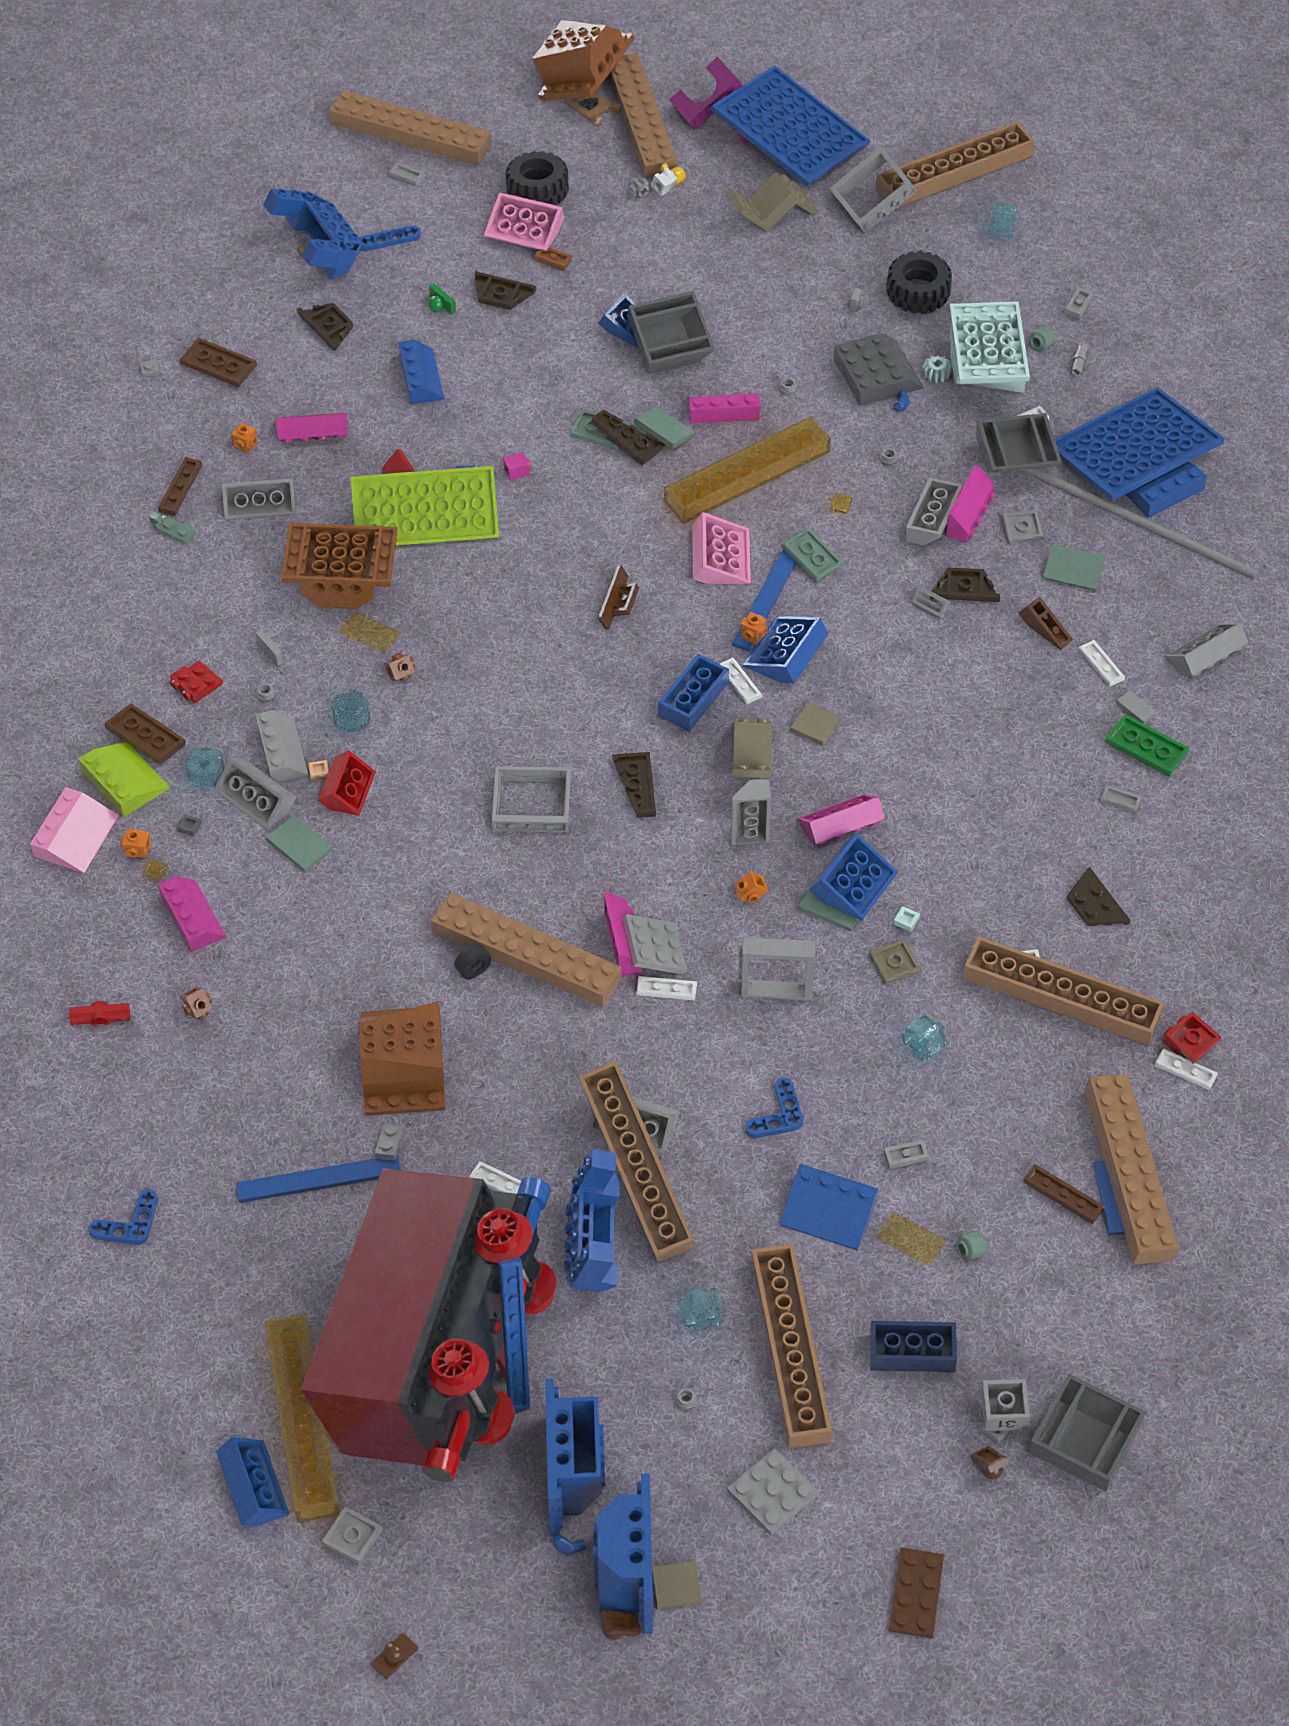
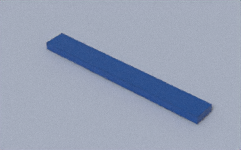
M782 550L749 613L753 612L766 619L797 564L784 550ZM740 627L732 642V646L750 651L753 643L741 638Z
M397 1155L395 1161L370 1159L236 1182L239 1203L379 1179L382 1169L401 1170L399 1157Z
M519 1257L499 1262L507 1396L512 1400L515 1409L514 1412L530 1408L522 1260Z

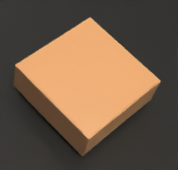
M327 760L308 763L311 780L327 778L329 773Z

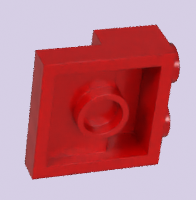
M200 660L188 668L182 666L170 675L172 688L176 691H181L183 697L187 701L191 700L194 704L223 685V680Z
M1192 1011L1187 1016L1183 1015L1178 1020L1176 1026H1170L1164 1032L1163 1042L1177 1055L1181 1052L1194 1064L1219 1043L1222 1037Z

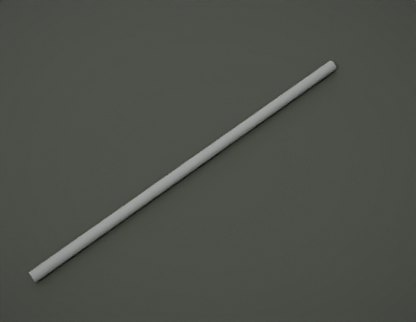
M1038 468L1019 469L1253 579L1258 575V570Z

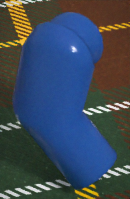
M905 390L898 392L899 400L894 404L898 412L902 409L905 410L910 405V400Z
M560 1534L553 1538L554 1547L565 1555L586 1549L583 1539L571 1542Z

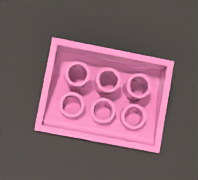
M499 192L484 237L547 252L548 247L551 246L563 223V209L559 206Z
M702 512L692 524L693 579L705 584H751L749 528Z
M65 787L30 843L32 854L34 857L85 873L119 815L86 794Z

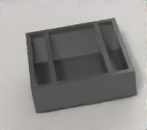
M694 291L629 306L627 317L648 374L697 363L715 350Z
M883 333L834 346V361L859 406L898 396L900 390H905L908 393L924 388L897 340Z
M1046 413L977 421L976 438L987 472L1062 465Z
M1068 1373L1030 1442L1029 1453L1107 1492L1136 1438L1146 1411Z

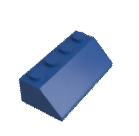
M417 340L398 342L410 404L444 400L434 350Z
M231 1437L216 1451L241 1526L256 1527L290 1514L264 1440Z

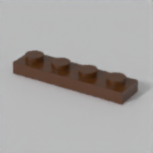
M184 458L158 507L159 512L176 516L202 467V461Z
M1036 1164L1024 1177L1023 1182L1091 1224H1094L1104 1210V1205Z

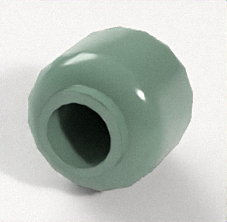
M1042 326L1031 333L1029 341L1035 350L1044 351L1053 345L1055 336L1049 327Z
M971 1231L958 1238L956 1250L960 1257L968 1261L974 1260L986 1254L988 1241L980 1232Z

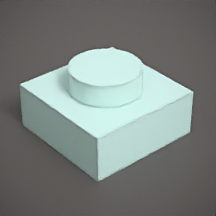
M902 906L894 919V925L911 932L920 918V913Z

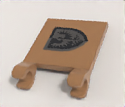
M595 92L592 97L578 98L569 104L570 107L597 127L602 125L600 114L608 109L616 115L621 113L619 110L621 105L619 103H613L598 92Z

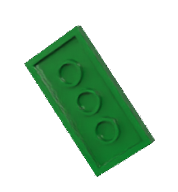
M1124 714L1105 739V743L1169 777L1186 757L1190 749Z

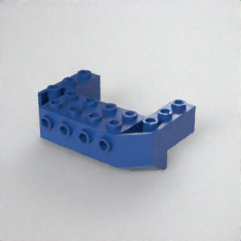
M271 188L263 204L270 215L286 216L285 219L294 230L305 231L311 238L301 255L309 266L322 267L331 279L349 272L363 243L343 218V215L336 209L335 205L310 191Z
M592 1149L589 1155L585 1156L583 1165L579 1166L577 1176H574L572 1179V1193L565 1210V1216H568V1222L565 1225L567 1240L564 1245V1252L567 1253V1258L564 1261L563 1270L566 1271L568 1284L574 1289L600 1293L617 1286L618 1263L613 1262L615 1204L620 1196V1176L614 1175L616 1171V1153Z

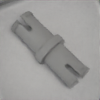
M1084 343L1077 345L1076 354L1072 358L1071 374L1080 376L1083 365L1086 363L1085 356L1088 346Z

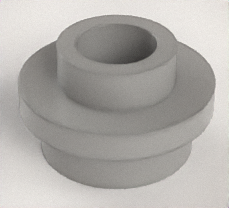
M784 378L779 388L781 392L791 394L796 391L797 384L792 378Z
M891 448L884 449L880 454L881 462L887 465L894 464L898 458L896 451Z
M267 683L259 685L256 690L257 698L262 701L271 700L275 695L274 688Z
M688 1388L678 1391L675 1397V1402L681 1409H691L697 1401L696 1394ZM688 1397L690 1400L688 1402L682 1401V1398Z

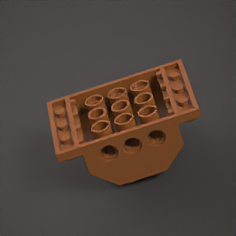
M561 20L532 58L545 84L538 94L539 99L553 100L592 97L634 41L633 33H621L619 29L605 25Z
M289 523L281 582L300 583L301 595L321 608L358 609L374 598L375 586L391 587L398 529L397 527Z
M439 1001L415 1008L362 1011L359 1021L365 1116L446 1110Z

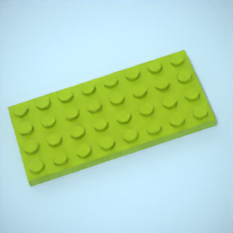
M493 466L350 477L354 525L397 527L396 545L499 537Z

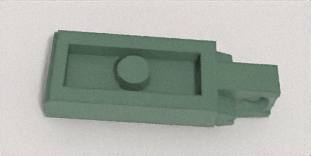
M154 512L149 515L150 522L154 524V528L158 532L185 545L196 535L195 529L168 516L163 515L161 517L160 514Z

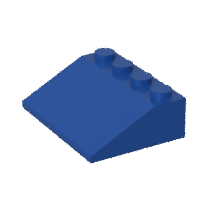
M1187 462L1125 495L1147 518H1150L1203 491L1207 476L1196 465Z
M776 616L767 629L766 635L754 647L742 666L780 683H795L829 633L820 617Z
M856 833L842 845L809 890L823 903L861 921L898 871Z
M800 1164L789 1193L780 1226L858 1250L877 1202L878 1188Z

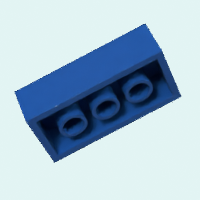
M697 654L658 702V716L690 732L728 685L729 669Z

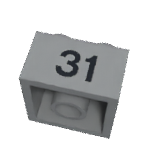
M1026 1379L983 1380L981 1396L985 1431L1028 1430L1030 1412Z

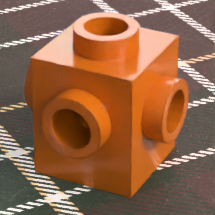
M240 423L232 431L231 437L234 448L249 453L258 442L256 429L250 425Z
M750 612L740 623L741 638L757 645L767 633V619Z
M127 829L125 836H122L120 840V846L123 847L124 855L147 858L151 846L150 833L139 829Z
M752 871L742 876L734 884L738 898L748 903L757 902L759 898L768 892L764 877Z

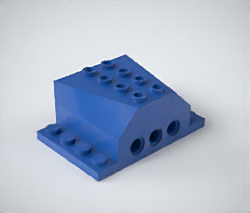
M554 1378L545 1379L550 1536L559 1535V1528H563V1515L582 1514L601 1495V1486H606L604 1425L599 1424L598 1396L559 1398V1386L554 1387Z
M650 1473L641 1474V1482H637V1494L618 1495L597 1515V1524H593L594 1585L599 1586V1613L604 1610L639 1613L640 1627H644V1634H653Z

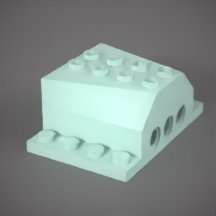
M1019 302L950 304V358L954 383L1024 393L1025 383L1029 382L1030 375Z

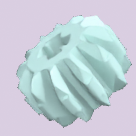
M931 355L930 358H926L922 367L924 378H928L929 382L935 380V383L938 380L943 383L945 379H949L952 372L950 360H946L945 356L939 357V355L937 357Z

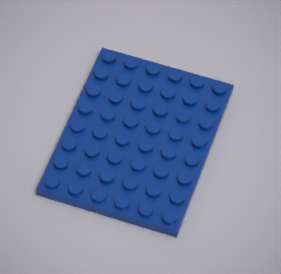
M775 65L712 105L711 108L713 113L807 187L870 143L869 138Z
M1156 387L1057 437L1055 442L1061 460L1113 501L1224 443V437L1159 387Z

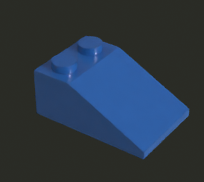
M624 293L603 315L598 324L608 333L638 348L627 317L629 306L636 303Z

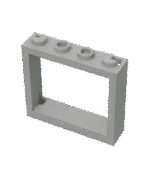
M882 146L829 188L864 233L886 218L888 214L917 192L910 180ZM888 162L904 181V184L860 219L843 197L884 163Z
M495 766L492 813L493 831L569 832L571 768ZM501 781L565 782L563 816L499 815Z
M744 938L743 946H739L738 990H742L741 997L812 1000L816 941ZM749 958L806 960L805 983L748 980Z

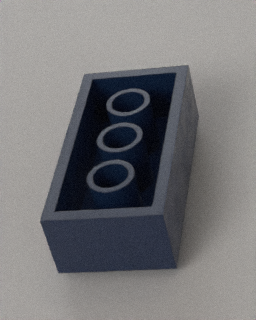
M871 1321L870 1370L956 1371V1322Z

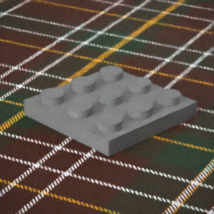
M629 914L622 918L634 966L683 974L687 971L675 923Z
M775 1448L727 1488V1491L771 1536L819 1496V1492Z

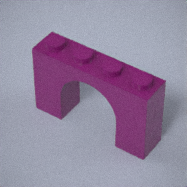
M718 56L706 66V69L716 80L715 91L708 99L694 102L681 89L669 99L694 130L715 114L711 111L712 105L743 86Z

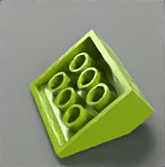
M126 742L96 748L78 758L81 772L123 817L170 789L169 785Z

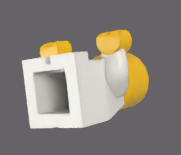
M664 163L660 168L663 173L654 175L651 187L662 196L669 192L674 185H678L686 179L685 171L679 166L669 170L668 165Z

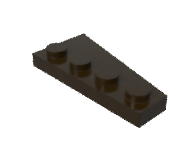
M604 409L591 420L593 425L642 466L666 446L661 441L659 443L654 440L653 436L648 433L645 435L637 431V427L626 425L622 419Z
M650 752L612 754L613 762L637 818L656 816Z

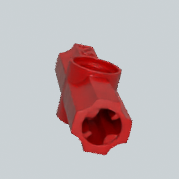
M95 1001L91 1006L70 1007V1025L92 1024L97 1026L98 1024H105L106 1026L109 1022L129 1021L131 1019L130 1004H108L105 1001Z

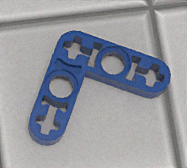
M779 1078L775 1083V1092L781 1113L749 1120L746 1123V1134L749 1137L760 1138L795 1131L802 1127V1112L794 1085L789 1078ZM782 1084H785L787 1087L786 1095H784V1090L781 1088ZM786 1101H792L794 1103V1106L791 1108H787L783 1105V1103ZM790 1113H794V1118L797 1120L796 1124H793L791 1121ZM778 1122L780 1126L773 1129L769 1127V1123ZM755 1125L758 1131H754L752 1126Z
M146 1189L139 1194L132 1223L107 1220L93 1221L89 1226L91 1237L103 1241L135 1245L144 1244L149 1238L158 1203L156 1192ZM148 1196H151L152 1199L149 1200L147 1208L145 1207V1199H147ZM141 1214L149 1215L146 1221L138 1219ZM101 1226L102 1230H100L99 1233H96L95 1229H98V1227ZM139 1226H141L142 1235H140L139 1238H136L135 1234H138ZM117 1229L125 1231L122 1236L117 1237L113 1235Z

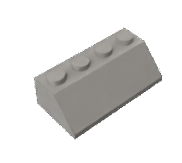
M929 477L906 526L907 542L924 546L941 537L948 521V514L963 488L962 484Z
M294 478L222 483L225 519L296 514Z
M1219 623L1164 657L1184 676L1196 677L1201 674L1203 669L1215 666V662L1218 660H1225L1229 657L1230 653L1242 650V646L1247 644L1248 640L1241 623Z
M275 710L256 713L257 728L270 778L275 782H282L308 776L294 718Z
M230 757L214 788L216 792L266 829H269L288 813L296 799V796L244 758Z
M768 779L750 780L732 797L731 845L769 842L771 792Z
M632 1096L655 1151L664 1154L675 1129L679 1111ZM592 1111L588 1130L602 1134Z

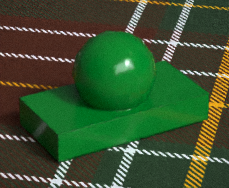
M434 283L429 286V308L434 312H439L444 308L451 315L456 312V301Z

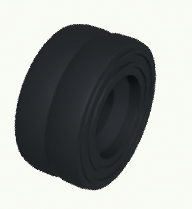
M473 944L460 952L455 959L454 966L464 979L471 980L485 972L490 966L492 959L482 945Z

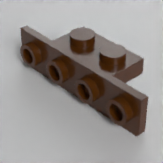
M618 565L598 617L603 627L608 630L614 616L630 615L639 590L637 583L626 584L629 576L622 565Z

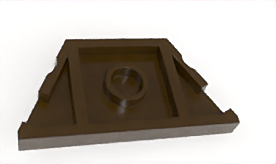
M475 271L479 303L511 310L536 292L535 285Z
M334 303L312 306L313 309L302 310V307L297 308V314L334 351L337 350L353 328V322Z
M948 567L944 572V576L938 580L935 589L931 590V592L947 600L1000 602V594H997L994 590V585L988 579L984 569Z
M1090 867L1087 868L1067 894L1068 901L1086 925L1130 924L1131 920Z

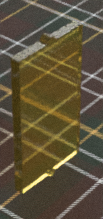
M357 612L346 621V624L339 631L340 634L384 654L391 645L395 644L394 641L401 634V632Z
M895 1212L892 1213L887 1222L883 1223L884 1227L876 1237L927 1266H930L935 1257L940 1255L939 1251L946 1243L945 1239Z

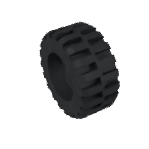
M545 151L526 152L521 156H516L506 168V189L508 195L556 206L568 194V167L559 156H554L553 153H545Z
M911 251L906 255L902 254L889 266L887 295L891 302H894V305L898 308L902 307L903 311L907 312L909 310L914 314L916 312H921V314H926V311L934 312L936 308L940 309L943 303L945 304L950 297L952 283L951 268L944 259L941 260L940 256L932 255L931 252L923 253L922 251H917L913 253ZM920 279L928 281L929 283L924 285L913 284L909 281Z

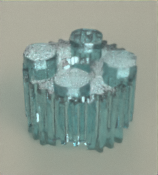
M995 202L990 215L993 221L989 226V234L1013 238L1015 231H1012V228L1015 227L1018 220V211L1016 210L1018 205Z
M353 690L350 693L346 692L342 696L340 694L333 698V720L337 728L357 733L369 724V702L366 697H363L362 692L359 693V691Z
M215 748L192 749L186 759L188 780H190L192 785L199 787V789L203 788L205 790L207 788L209 790L214 785L216 786L224 770L223 758L220 751Z
M926 1014L918 1017L901 1034L905 1045L909 1044V1047L915 1051L913 1055L922 1062L925 1059L933 1058L948 1045L946 1036L943 1034L945 1028L939 1021L934 1022Z
M698 1287L687 1290L685 1297L678 1300L683 1324L688 1326V1328L691 1327L692 1332L703 1330V1326L706 1325L717 1326L722 1324L724 1312L718 1289L711 1288L709 1291H703Z

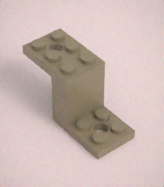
M777 172L750 199L747 196L744 198L738 190L735 192L731 188L725 192L740 214L766 231L770 230L795 204L812 215L818 212L814 206L816 203L807 196L808 192L803 187L799 188L793 180L790 182L786 175L783 174L781 176Z
M739 717L734 725L733 777L771 778L772 722H769L768 718H757V721H750L748 717Z

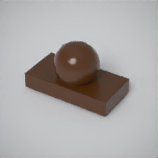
M989 1446L970 1455L973 1462L982 1468L983 1474L988 1479H998L1003 1473V1467L1009 1464L1007 1457Z
M604 1610L599 1614L603 1623V1633L610 1640L619 1639L622 1635L637 1636L642 1633L635 1613Z
M402 1632L394 1641H390L385 1645L383 1652L371 1662V1666L387 1680L418 1650V1646Z

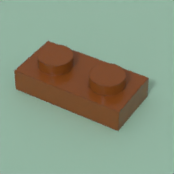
M548 247L547 252L539 249L534 255V259L564 271L572 261V255Z

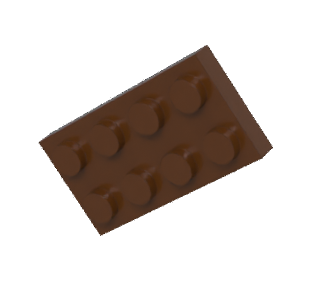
M199 337L180 358L182 365L236 387H240L257 366L256 360Z
M131 703L105 722L107 730L159 765L185 745L184 738Z
M900 1548L889 1632L933 1639L944 1554Z

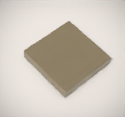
M808 702L791 726L790 731L824 745L840 722L841 716Z
M905 939L869 952V956L885 984L921 972V968Z
M696 1561L652 1566L658 1610L701 1605Z

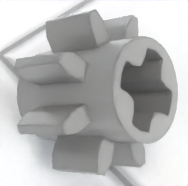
M641 176L639 178L636 177L629 184L631 188L629 192L633 196L644 197L649 192V187L647 186L649 182Z

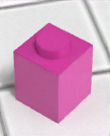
M523 452L503 457L504 470L509 480L530 475L529 468H531V462L529 458L525 457Z

